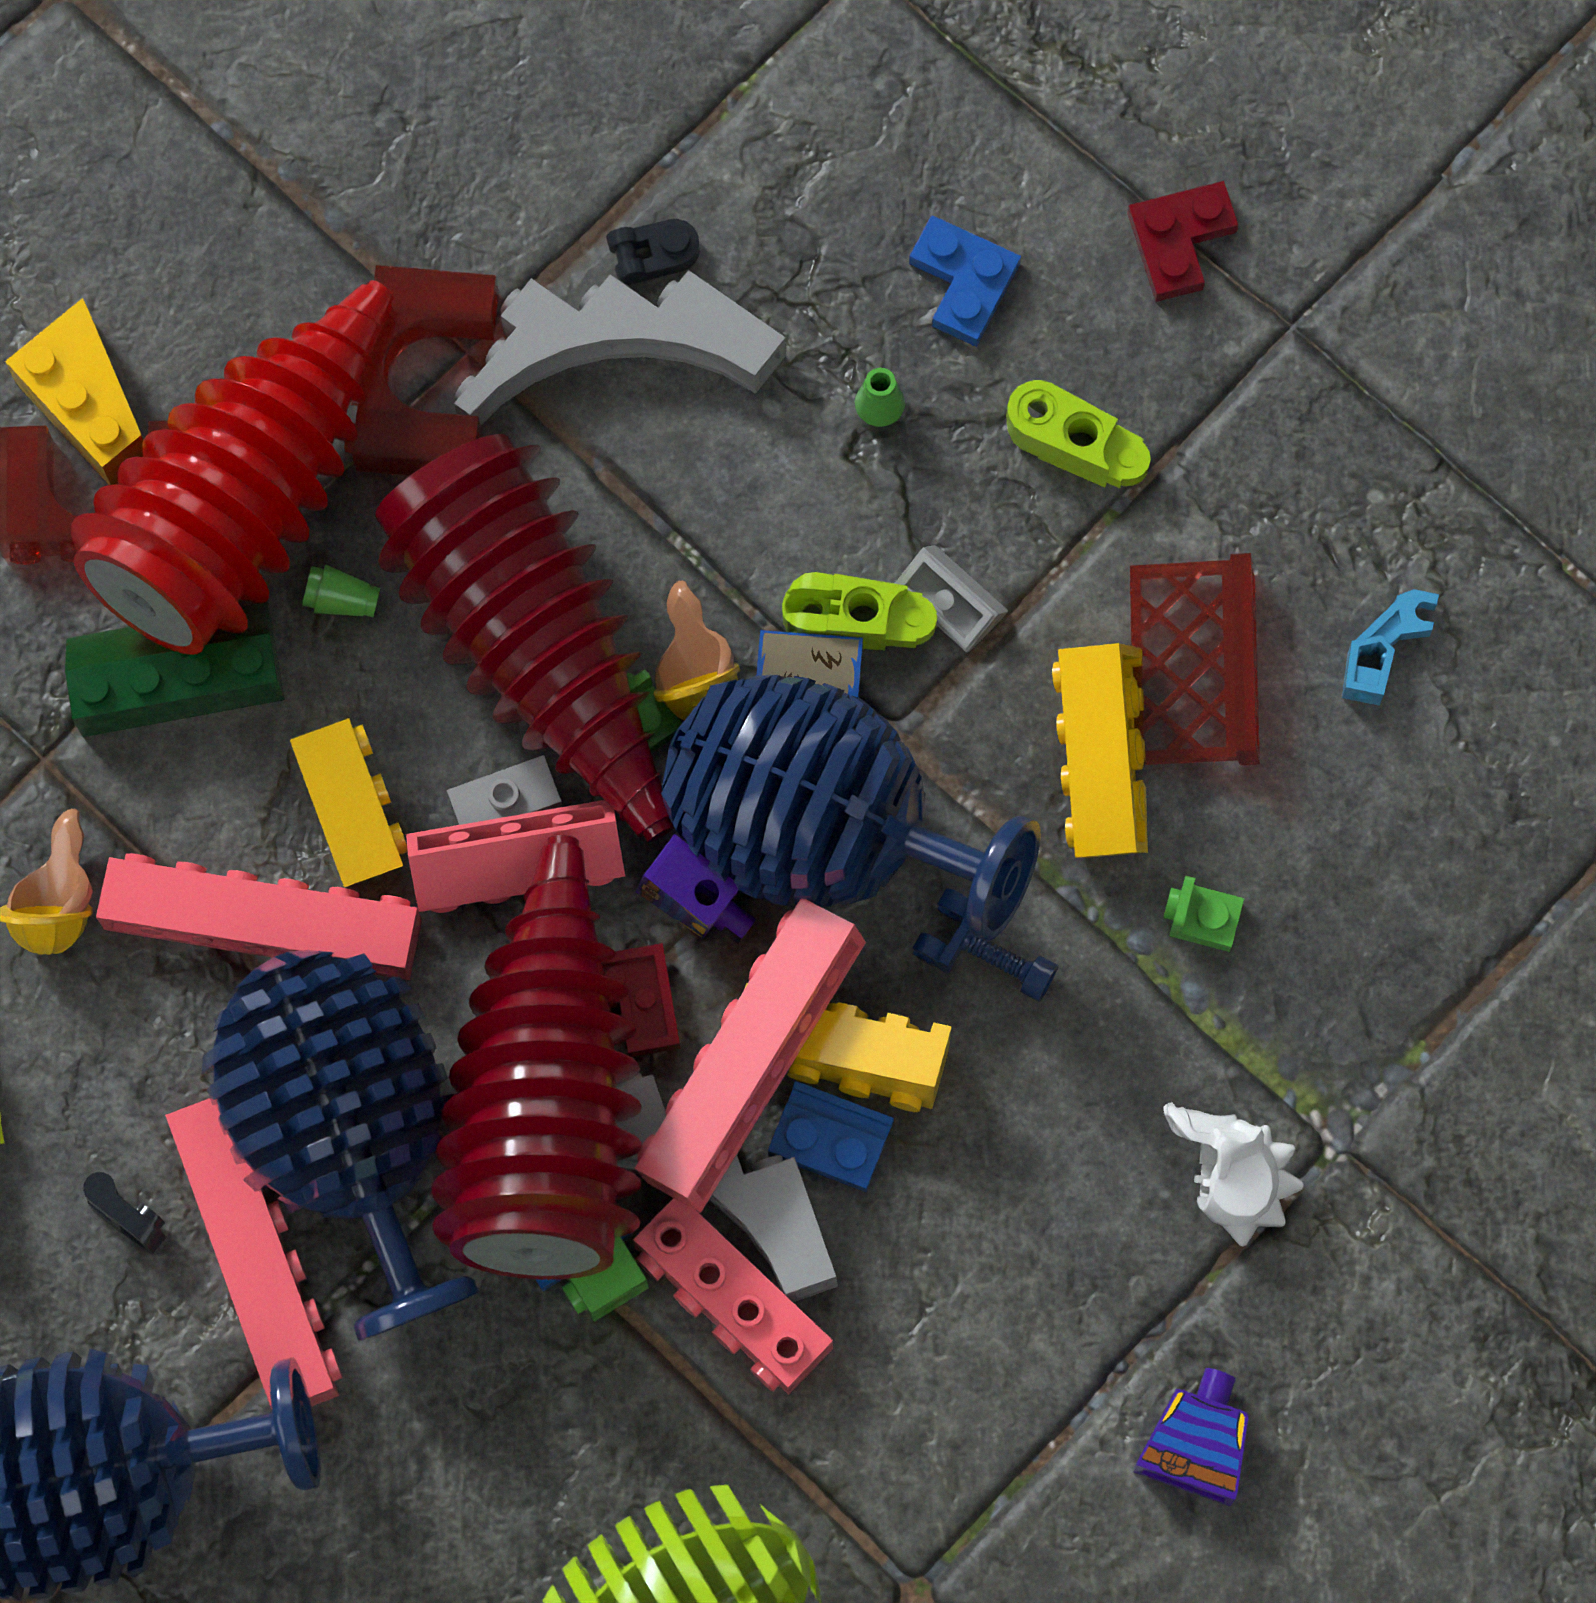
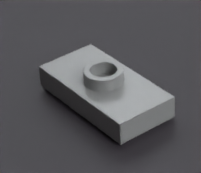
M544 755L447 790L459 825L562 807L561 799Z

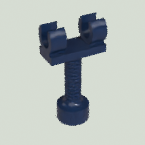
M946 888L937 903L939 905L937 910L945 916L961 922L948 946L934 936L921 932L912 948L914 950L912 954L925 963L938 967L939 970L948 974L961 950H967L968 953L972 952L973 956L981 957V960H986L987 963L990 962L992 966L995 965L996 968L999 967L1000 970H1004L1006 973L1009 972L1013 977H1018L1022 984L1020 992L1040 1002L1049 989L1059 965L1040 955L1034 961H1026L1024 958L1021 959L1020 956L1016 957V954H1012L1010 951L1007 952L1006 949L1002 950L1001 946L993 945V942L973 934L967 924L968 898L953 889Z

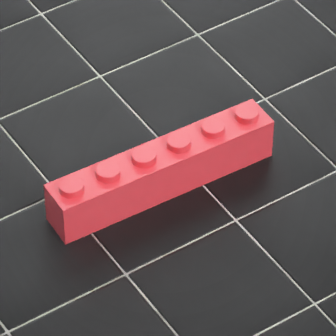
M133 853L126 854L124 860L109 857L96 918L104 930L271 958L286 952L301 950L335 952L331 957L344 960L365 953L373 965L371 968L376 970L375 975L395 976L410 980L422 920L417 907H410L411 902L407 899L391 895L381 896L380 901L359 898L360 893L342 887H330L328 893L308 890V884L293 879H279L277 885L258 882L256 875L238 870H229L226 876L206 873L207 868L189 862H177L175 868L156 865V860L151 857Z
M800 899L794 910L787 911L781 918L776 931L777 938L767 954L760 955L754 962L749 973V983L739 999L731 1001L725 1009L721 1019V1029L713 1042L706 1044L700 1050L694 1062L692 1076L684 1089L677 1090L670 1098L665 1111L666 1118L656 1134L647 1137L642 1144V1149L638 1153V1163L634 1169L648 1184L700 1213L866 944L855 924L806 899Z
M210 1098L165 1115L270 1407V1374L272 1367L276 1362L288 1358H294L301 1369L311 1406L339 1396L335 1381L342 1379L343 1375L333 1349L322 1350L316 1332L325 1329L314 1298L306 1302L303 1298L298 1282L306 1280L307 1277L296 1249L287 1252L280 1233L288 1231L289 1228L278 1200L269 1203L264 1190L255 1192L243 1180L254 1171L247 1163L236 1165L230 1151L234 1144L228 1134H223L218 1121L220 1115L218 1105H212Z

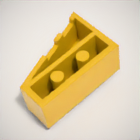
M82 298L9 357L5 363L19 388L109 485H116L118 483L117 472L120 464L128 458L143 457V437L89 310Z
M347 718L291 738L292 748L343 886L347 887L402 867L403 863L400 855L408 852L407 844L399 822L388 825L382 806L391 803L381 773L371 777L366 766L364 757L373 754L363 724L352 728L350 719Z

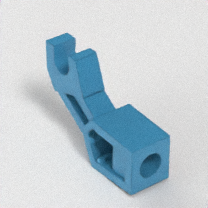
M1413 589L1397 595L1395 602L1356 640L1351 642L1347 654L1342 698L1380 706L1395 652L1392 646L1399 640L1429 637L1431 635L1434 622L1420 620L1416 616L1415 611L1420 608L1435 611L1439 594ZM1377 653L1381 658L1378 664L1381 670L1357 665L1360 656H1371Z

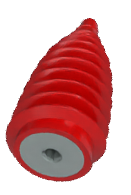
M371 280L367 285H360L341 303L328 308L325 316L317 322L301 323L294 327L292 340L277 337L268 338L258 345L257 357L240 356L228 361L224 368V379H209L200 383L195 391V403L180 404L174 407L168 416V429L155 430L146 435L142 442L143 457L128 458L120 464L117 472L118 484L101 487L95 493L93 501L95 513H85L74 518L71 524V537L77 550L74 556L76 571L93 595L114 615L153 642L170 650L189 655L200 653L217 629L232 633H242L248 628V620L238 603L239 599L251 603H264L268 600V586L259 573L260 569L271 573H284L288 571L290 567L289 557L279 540L283 539L289 542L300 543L305 542L309 538L310 530L299 508L313 511L324 510L327 507L328 499L325 490L316 478L317 475L338 478L345 471L342 459L333 447L334 439L343 442H353L357 439L358 432L347 412L350 403L363 404L366 401L365 393L359 382L366 365H373L370 355L380 332L384 331L383 326L393 309L391 303L394 301V296L386 286L374 280Z

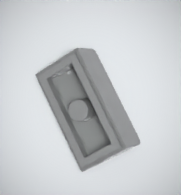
M935 545L923 547L894 583L908 586V591L923 593L922 597L933 603L937 611V626L965 652H970L1008 612L1000 602Z

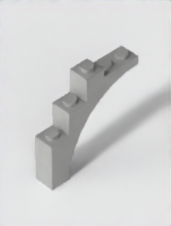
M689 270L679 282L673 280L665 287L657 301L659 307H656L618 279L609 275L600 287L595 284L585 293L579 304L580 312L531 278L522 290H513L501 307L500 313L502 315L500 317L503 332L508 338L502 337L498 339L489 350L485 359L487 364L476 377L470 375L462 382L455 394L454 399L456 402L454 405L458 422L472 432H475L501 405L535 382L570 367L604 359L635 357L686 362L721 374L756 394L786 357L785 337Z
M638 1073L631 1080L617 1084V1089L625 1091L638 1099L642 1105L641 1112L629 1120L619 1122L618 1127L637 1136L643 1144L647 1137L656 1134L666 1115L653 1074L642 1078L641 1073ZM638 1154L617 1161L618 1166L635 1170L634 1168L638 1163ZM736 1155L708 1202L715 1205L747 1234L771 1267L782 1293L792 1302L838 1287L837 1277L795 1158L783 1161L780 1155L768 1157L753 1164V1172L743 1174Z

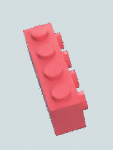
M605 800L406 834L408 859L418 911L431 910L436 913L453 911L464 904L481 901L487 904H497L510 899L511 896L524 894L532 885L542 847L547 845L548 838L554 835H568L579 840V847L584 851L586 879L589 880L587 885L601 886L610 883L614 878L625 877L614 809Z
M673 1198L633 1239L636 1250L640 1252L635 1258L636 1262L656 1281L664 1275L678 1289L673 1297L693 1317L696 1318L701 1312L717 1326L711 1333L729 1352L735 1355L741 1349L752 1359L755 1364L750 1369L751 1372L772 1392L780 1386L789 1395L833 1349V1340L704 1217L695 1209Z

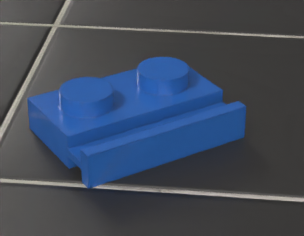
M795 1081L789 1100L785 1105L768 1148V1155H780L783 1161L794 1157L797 1166L867 1192L886 1139L894 1123V1118Z

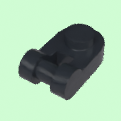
M667 219L636 228L621 227L612 230L606 235L609 251L616 254L618 264L615 266L617 279L625 285L682 272L690 268L697 261L700 253L699 235L696 229L690 223L681 219ZM649 247L650 258H637L635 250Z
M96 1172L86 1178L83 1190L89 1207L134 1244L152 1255L167 1238L160 1230L165 1224L164 1220L145 1204L140 1203L135 1209L122 1199L118 1194L114 1179L109 1174Z

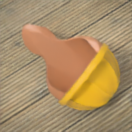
M680 580L673 585L667 599V612L675 627V637L656 667L655 683L657 689L654 691V697L656 701L664 702L673 714L685 721L701 699L706 697L711 685L738 679L737 673L740 672L738 663H734V656L726 639L717 632L705 627L701 601L689 589L686 581Z
M69 809L63 812L57 819L51 832L52 853L49 860L14 886L7 905L0 907V921L6 923L11 937L19 946L32 953L51 955L64 952L77 941L84 931L88 917L93 914V907L88 904L92 895V886L85 871L79 865V854L85 836L79 821L80 811L77 809Z

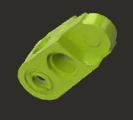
M1042 380L1027 381L1018 386L1010 395L1006 413L1007 430L1013 443L1020 449L1037 456L1042 461L1102 487H1106L1107 483L1118 488L1121 485L1134 486L1146 477L1151 461L1150 451L1143 443V438L1117 425V418L1062 388ZM1028 406L1044 416L1040 418L1031 417L1028 412ZM1082 432L1090 435L1094 443L1089 446H1078L1071 442L1069 437L1075 433Z
M819 572L805 573L794 580L782 602L783 624L787 632L863 638L862 649L885 650V646L916 648V645L928 641L934 635L937 627V611L933 603L922 597L923 593L908 591V586ZM815 605L822 613H803V611L807 607ZM858 606H867L872 608L877 615L870 621L860 622L851 617L850 612Z

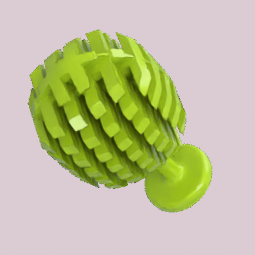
M728 1485L709 1487L731 1524L715 1526L694 1492L688 1489L676 1493L675 1496L694 1527L695 1532L682 1536L662 1503L657 1501L644 1507L663 1542L662 1545L652 1549L630 1516L615 1524L622 1541L633 1559V1562L626 1567L620 1562L618 1556L603 1535L598 1536L588 1544L589 1550L606 1580V1583L600 1589L596 1587L591 1576L583 1568L577 1557L574 1556L562 1568L580 1603H804L808 1587L811 1588L818 1602L822 1603L815 1564L796 1532L762 1505L760 1506L772 1526L751 1523ZM553 1584L543 1599V1603H567Z

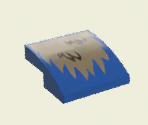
M760 630L757 676L780 675L785 678H794V676L815 680V684L822 686L824 683L845 690L844 693L849 694L850 697L852 695L859 698L863 638Z

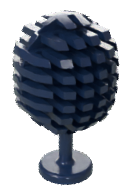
M780 675L754 676L749 679H734L710 686L706 697L701 699L681 724L669 746L661 795L667 813L680 836L683 834L690 850L697 858L701 854L710 861L708 867L716 876L724 882L729 876L734 880L738 890L757 899H764L765 897L766 900H771V903L791 907L794 904L797 905L800 899H806L825 908L832 907L837 903L841 905L852 904L875 897L880 886L885 887L908 856L972 882L966 916L968 927L973 934L986 940H993L1007 927L1023 900L1036 866L1041 841V830L1038 822L1024 816L1011 818L997 831L985 852L921 827L926 793L922 777L919 773L920 770L908 747L906 748L904 743L901 742L898 732L883 716L876 714L875 710L866 702L852 695L850 697L849 694L844 693L845 690L824 683L822 686L815 684V680L794 676V678H785Z
M314 950L290 951L275 956L255 968L233 990L237 991L228 1002L226 1009L222 1010L215 1020L216 1024L213 1032L217 1031L214 1048L202 1057V1074L213 1073V1083L209 1086L207 1092L212 1105H218L220 1113L218 1121L223 1134H228L234 1144L230 1151L236 1165L247 1163L254 1171L243 1180L255 1192L270 1187L281 1195L277 1199L284 1202L290 1213L306 1208L311 1211L326 1213L321 1217L341 1219L363 1217L392 1291L393 1300L390 1305L357 1319L354 1324V1331L358 1342L480 1293L475 1280L469 1276H462L434 1287L426 1286L422 1281L392 1205L404 1197L422 1178L417 1177L425 1168L428 1159L436 1154V1148L441 1138L437 1131L440 1119L442 1118V1109L454 1094L440 1097V1085L448 1079L443 1063H435L433 1053L437 1047L432 1034H425L420 1027L425 1017L419 1003L405 1005L400 999L412 989L400 977L393 976L384 983L373 974L376 970L371 968L373 965L365 953L344 960L331 957L335 952Z
M89 1349L86 1364L83 1367H80L82 1357L74 1351L57 1354L51 1366V1362L43 1357L25 1360L19 1370L10 1364L0 1366V1599L21 1602L25 1587H30L28 1596L34 1599L51 1598L54 1596L61 1581L60 1590L65 1593L72 1594L85 1591L93 1575V1583L103 1587L118 1583L123 1565L127 1562L126 1574L133 1578L137 1577L149 1568L152 1547L156 1551L172 1543L174 1528L178 1525L179 1514L184 1507L186 1499L188 1498V1502L190 1500L196 1462L279 1446L286 1472L292 1484L297 1489L303 1491L318 1488L321 1480L318 1438L309 1394L297 1361L294 1358L280 1360L273 1365L270 1374L271 1413L197 1429L190 1428L174 1400L171 1406L164 1397L161 1402L159 1394L152 1393L154 1379L148 1365L133 1364L132 1373L129 1376L121 1371L119 1364H111L113 1354Z

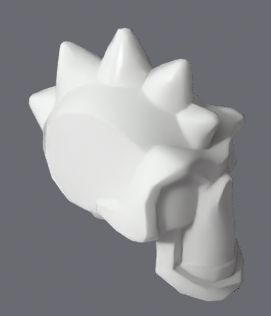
M1173 1103L1163 1106L1164 1115L1173 1133L1190 1141L1201 1143L1199 1163L1202 1164L1201 1175H1195L1194 1182L1200 1183V1197H1197V1204L1199 1209L1212 1222L1223 1226L1240 1246L1247 1245L1258 1226L1282 1227L1285 1225L1286 1221L1279 1200L1301 1191L1304 1186L1300 1179L1284 1169L1295 1153L1296 1148L1294 1145L1272 1142L1271 1130L1268 1125L1254 1126L1244 1120H1237L1236 1115L1216 1116L1185 1109L1184 1107L1176 1108Z

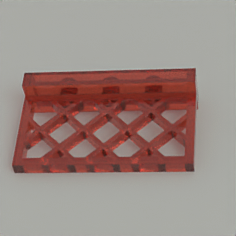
M1251 553L1230 554V560L1130 565L1131 646L1142 648V663L1143 656L1151 662L1145 671L1143 666L1133 667V677L1136 679L1138 688L1143 690L1144 705L1153 712L1144 720V711H1140L1138 718H1134V729L1138 728L1140 730L1141 736L1145 741V733L1161 719L1179 735L1166 750L1145 751L1144 765L1238 761L1239 765H1260L1255 567ZM1222 575V592L1208 606L1189 591V588L1201 576ZM1177 577H1187L1182 583L1176 579ZM1164 578L1175 590L1156 609L1142 597V579ZM1182 596L1201 611L1183 632L1164 616ZM1222 604L1223 619L1215 613ZM1142 607L1150 614V616L1144 622L1142 618ZM1208 619L1223 630L1224 638L1209 655L1190 639ZM1157 621L1177 637L1158 657L1143 646V636ZM1183 644L1203 660L1184 681L1165 665ZM1223 653L1224 668L1216 662ZM1211 667L1225 680V689L1209 704L1191 686ZM1158 670L1178 686L1159 706L1144 695V684ZM1184 693L1204 709L1185 730L1166 714ZM1224 702L1225 717L1217 711ZM1212 716L1226 729V747L1204 748L1192 735ZM1186 742L1192 747L1190 749H1180Z

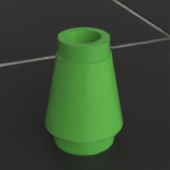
M875 368L867 374L865 381L856 394L855 409L859 417L867 424L877 427L888 426L901 417L905 408V398L896 382L894 374L886 368Z
M325 564L324 569L312 566L302 606L314 608V614L365 615L374 617L380 588L371 586V584Z

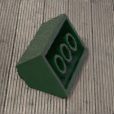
M264 602L241 606L248 620V628L242 633H232L217 629L203 650L195 655L183 654L165 648L131 627L66 638L65 675L72 720L81 736H93L285 700L269 603Z

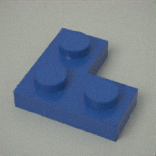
M931 215L909 256V264L951 283L932 318V327L977 347L1020 266L1021 256Z

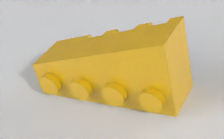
M1115 643L1058 649L1059 662L1053 663L1052 677L1055 691L1062 693L1063 713L1057 715V735L1060 744H1066L1067 765H1063L1061 768V785L1064 795L1070 796L1072 817H1067L1065 821V835L1068 847L1074 848L1075 858L1148 853L1146 786L1143 780L1136 781L1135 770L1143 769L1145 760V741L1141 736L1140 730L1138 728L1134 729V718H1138L1139 712L1144 711L1143 690L1138 688L1136 679L1133 677V667L1143 666L1142 648Z
M839 1002L829 1003L790 1066L788 1076L808 1084H818L819 1078L840 1084L838 1089L841 1092L859 1098H869L870 1092L890 1098L889 1103L892 1106L910 1112H920L921 1106L933 1109L949 1051L952 1026L933 1023L931 1032H925L911 1024L909 1017L888 1013L887 1017H880L878 1021L869 1020L868 1014L857 1006Z

